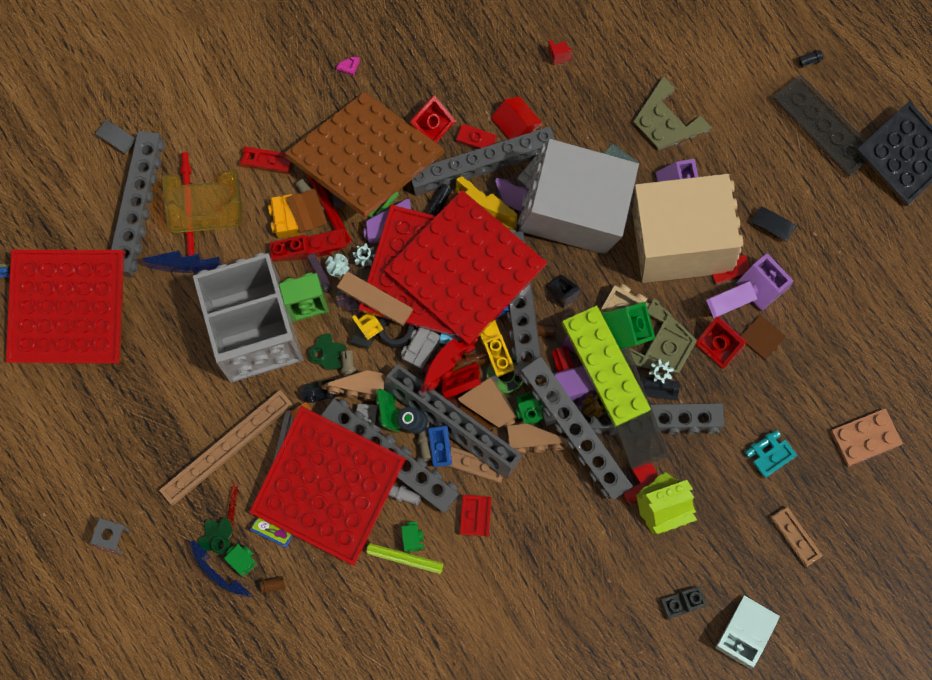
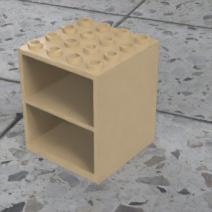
M729 174L635 184L632 215L642 283L708 276L734 270V267L737 266V260H739L741 247H743V237L738 233L740 218L739 216L736 217L735 214L737 200L732 195V192H734V181L730 180Z

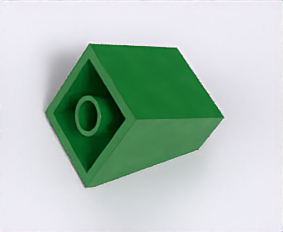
M646 302L601 313L619 349L636 346L655 339Z

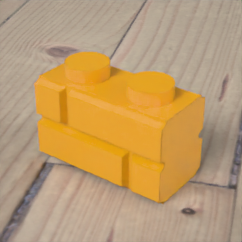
M292 194L271 198V205H268L269 214L274 218V222H271L272 232L276 233L279 239L300 235L287 198Z

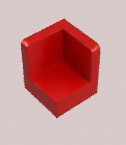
M553 40L548 41V51L554 65L571 60L572 50L571 47H567L565 41L555 45Z

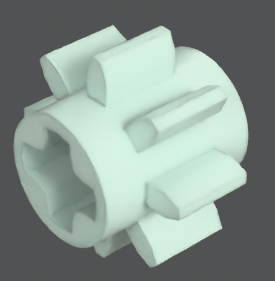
M366 243L362 247L357 246V252H353V256L357 258L355 264L360 263L363 268L367 265L372 266V260L375 258V254H373L375 252L374 247L369 249Z
M342 254L329 256L325 262L327 264V272L334 277H341L349 270L347 266L349 264L348 259Z
M659 358L657 364L651 363L654 370H650L649 374L655 375L654 381L659 379L664 383L666 378L672 379L669 372L674 371V368L668 367L669 360L662 362L661 358ZM659 367H663V370H665L664 374H660Z

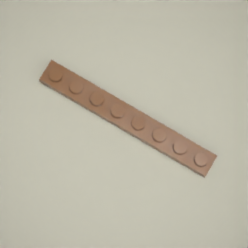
M279 390L159 491L172 506L175 505L289 410L293 404Z

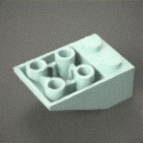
M744 595L715 649L749 669L754 668L780 616Z

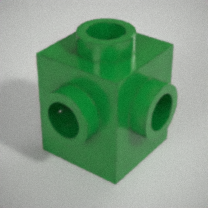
M532 392L516 397L519 406L516 408L519 419L523 418L524 424H535L543 419L542 412L545 410L543 409L542 400L538 401Z

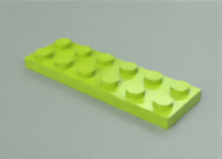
M598 306L562 321V325L614 427L649 412L651 408Z

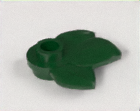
M327 333L317 339L316 345L309 350L308 356L314 364H321L327 370H336L341 367L338 358L341 357V352L346 350V346L341 343L332 342L331 334ZM318 352L322 353L320 358H316L315 354Z
M223 518L220 523L206 520V536L198 539L201 548L206 551L213 550L219 555L225 554L231 546L229 538L233 530L230 520ZM221 541L224 543L223 548L220 547Z

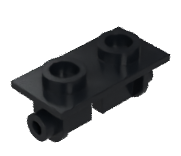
M641 376L640 389L643 395L647 397L678 400L680 381L665 380L662 383L659 379L654 381V378Z
M335 378L322 381V386L328 382L335 381ZM318 382L304 384V387H301L304 403H315L321 400L333 399L342 396V393L330 394L328 390L322 389V386L319 387Z

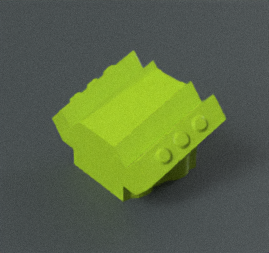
M665 472L637 494L640 516L646 520V525L652 534L667 532L670 529H676L679 526H684L697 520L693 514L696 513L693 506L694 496L690 492L693 488L687 480L678 481Z

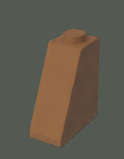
M490 377L481 385L476 386L458 398L461 403L499 428L505 427L507 429V426L515 424V419L518 418L494 378Z

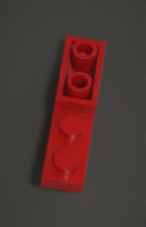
M344 229L308 237L304 234L269 243L272 261H293L332 255L333 251L347 248Z
M455 338L447 343L437 354L424 377L420 390L422 394L427 390H434L442 379L444 381L448 380L453 375L452 371L455 364L462 359L461 356L465 353L469 355L476 349L475 344L478 338L470 346L464 341L459 343Z

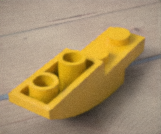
M463 176L456 179L457 194L463 190L505 227L510 229L517 228L518 215L513 209L505 205L500 198H497L494 194L486 197L482 191H479Z
M494 320L480 335V339L493 370L498 377L515 371V368Z

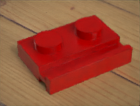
M477 362L453 371V375L448 380L442 381V393L445 398L456 396L461 392L481 385L480 367Z
M463 495L460 535L489 537L492 497Z

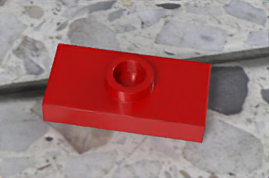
M462 124L456 142L475 149H481L495 144L497 135Z
M743 255L737 260V266L734 267L733 271L712 274L715 284L742 277L751 267L746 255Z

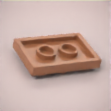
M886 408L831 431L847 467L903 444Z

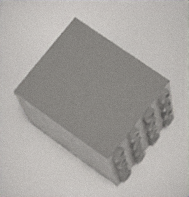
M549 139L546 144L542 145L541 150L535 156V160L532 161L530 171L533 173H531L530 178L527 180L526 189L528 191L526 196L523 197L521 207L524 208L517 220V224L520 225L519 231L606 254L623 236L639 163Z
M259 253L254 258L247 260L239 259L230 265H219L214 270H203L193 276L216 363L230 383L304 361L293 321L284 304L279 285L281 280L269 253Z

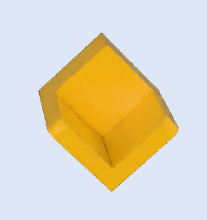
M365 314L360 319L355 315L352 316L368 340L383 330V327L374 315Z

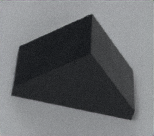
M559 275L546 285L563 308L579 298V287L563 275Z

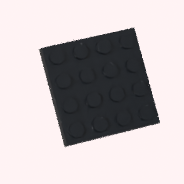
M909 101L855 150L905 206L909 205L932 183V125Z

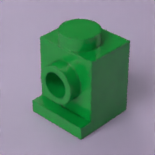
M408 522L406 526H401L405 553L425 551L424 543L420 544L421 541H424L422 529L419 530L418 523Z

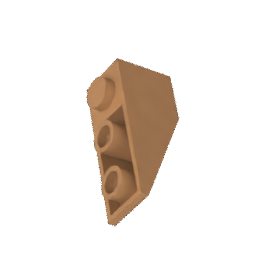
M367 370L328 382L322 386V389L328 390L330 394L344 393L350 398H357L359 396L364 397L365 401L374 402L378 395L377 389H384L385 374Z
M532 425L507 426L509 445L521 454H526V451L534 450V453L545 452V449L553 448L554 451H559L568 447L566 438Z

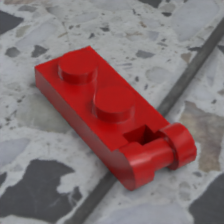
M243 147V157L239 161L241 167L289 174L292 162L285 157V153Z

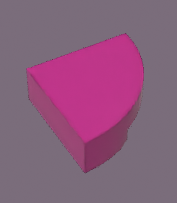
M350 57V59L341 61L337 65L336 70L354 76L360 58Z

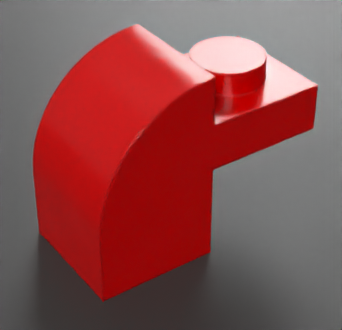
M650 460L632 469L631 474L638 485L624 493L623 498L627 503L630 501L633 503L637 502V494L644 487L653 483L658 477V473Z

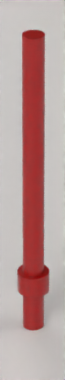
M183 152L181 153L182 166L180 167V174L183 177L187 258L194 259L190 185L192 171L191 166H189V153Z

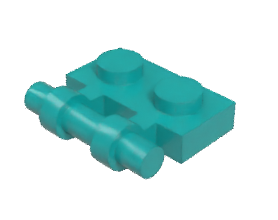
M778 430L767 433L758 443L754 442L745 451L748 458L754 454L757 455L758 459L753 464L764 479L797 457V454L786 440L780 444L777 442L776 439L781 436ZM771 445L772 449L767 453L762 451L764 447Z

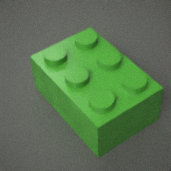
M307 273L301 278H289L284 280L283 283H279L285 307L293 322L329 312L325 293L317 273Z

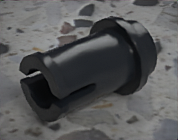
M816 49L812 53L798 57L801 68L814 63L819 64L823 60L821 50L817 51Z

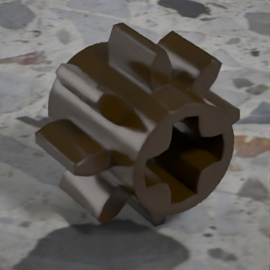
M590 393L584 397L585 400L582 401L583 413L590 418L594 416L596 419L602 416L606 409L598 394L593 396Z

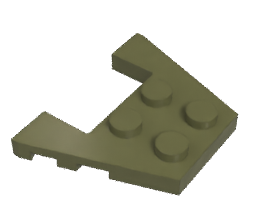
M665 77L661 79L633 123L657 151L677 144L681 140L691 139L698 134L707 133L712 128L702 116H699L686 127L662 102L675 91V87Z
M654 298L648 308L649 316L663 325L645 356L629 347L625 349L623 356L628 366L654 370L651 363L657 364L659 358H661L662 362L669 360L668 367L674 368V371L669 373L678 375L697 340ZM659 367L660 372L665 371L663 370V367Z

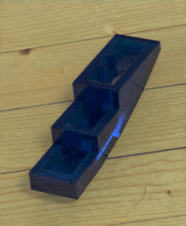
M180 251L142 258L147 268L176 273L210 271L216 269L219 265H223L219 257L205 260L201 258L200 254L183 257Z

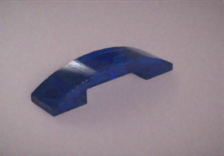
M194 540L190 542L198 564L210 579L237 596L251 598L253 596L237 580L229 585L206 563L210 555Z

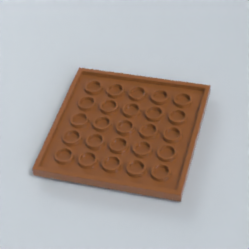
M363 92L286 151L285 157L363 217H366L442 156L444 148L366 92Z

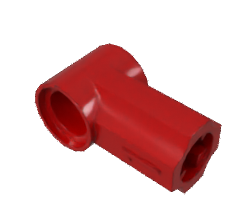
M560 347L552 351V357L557 368L556 372L576 367L573 365L568 347Z

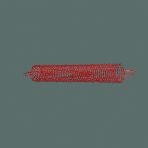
M231 486L233 491V510L230 491L229 512L227 515L231 522L232 530L236 510V491L238 496V487Z

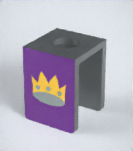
M99 518L90 543L100 550L122 556L123 552L117 549L122 532L130 534L131 531L122 524ZM105 529L113 531V536L109 540L102 538V532Z

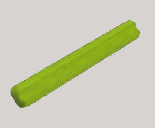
M369 543L366 553L369 555L441 574L443 570V563L372 543Z

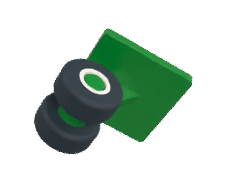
M377 389L376 402L380 407L381 413L379 414V421L384 428L395 433H399L400 428H403L413 434L422 433L427 428L428 418L423 412L414 407H405L400 411L396 408L394 395L383 389Z

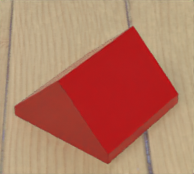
M432 95L412 117L409 124L437 143L456 121L437 97Z
M520 96L505 99L491 117L508 139L531 133L543 124Z
M718 316L699 337L696 345L724 369L744 349L747 341Z

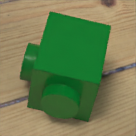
M239 544L236 547L232 546L226 552L227 556L224 558L242 577H245L258 564L251 557L254 553L248 547L244 546L242 548Z

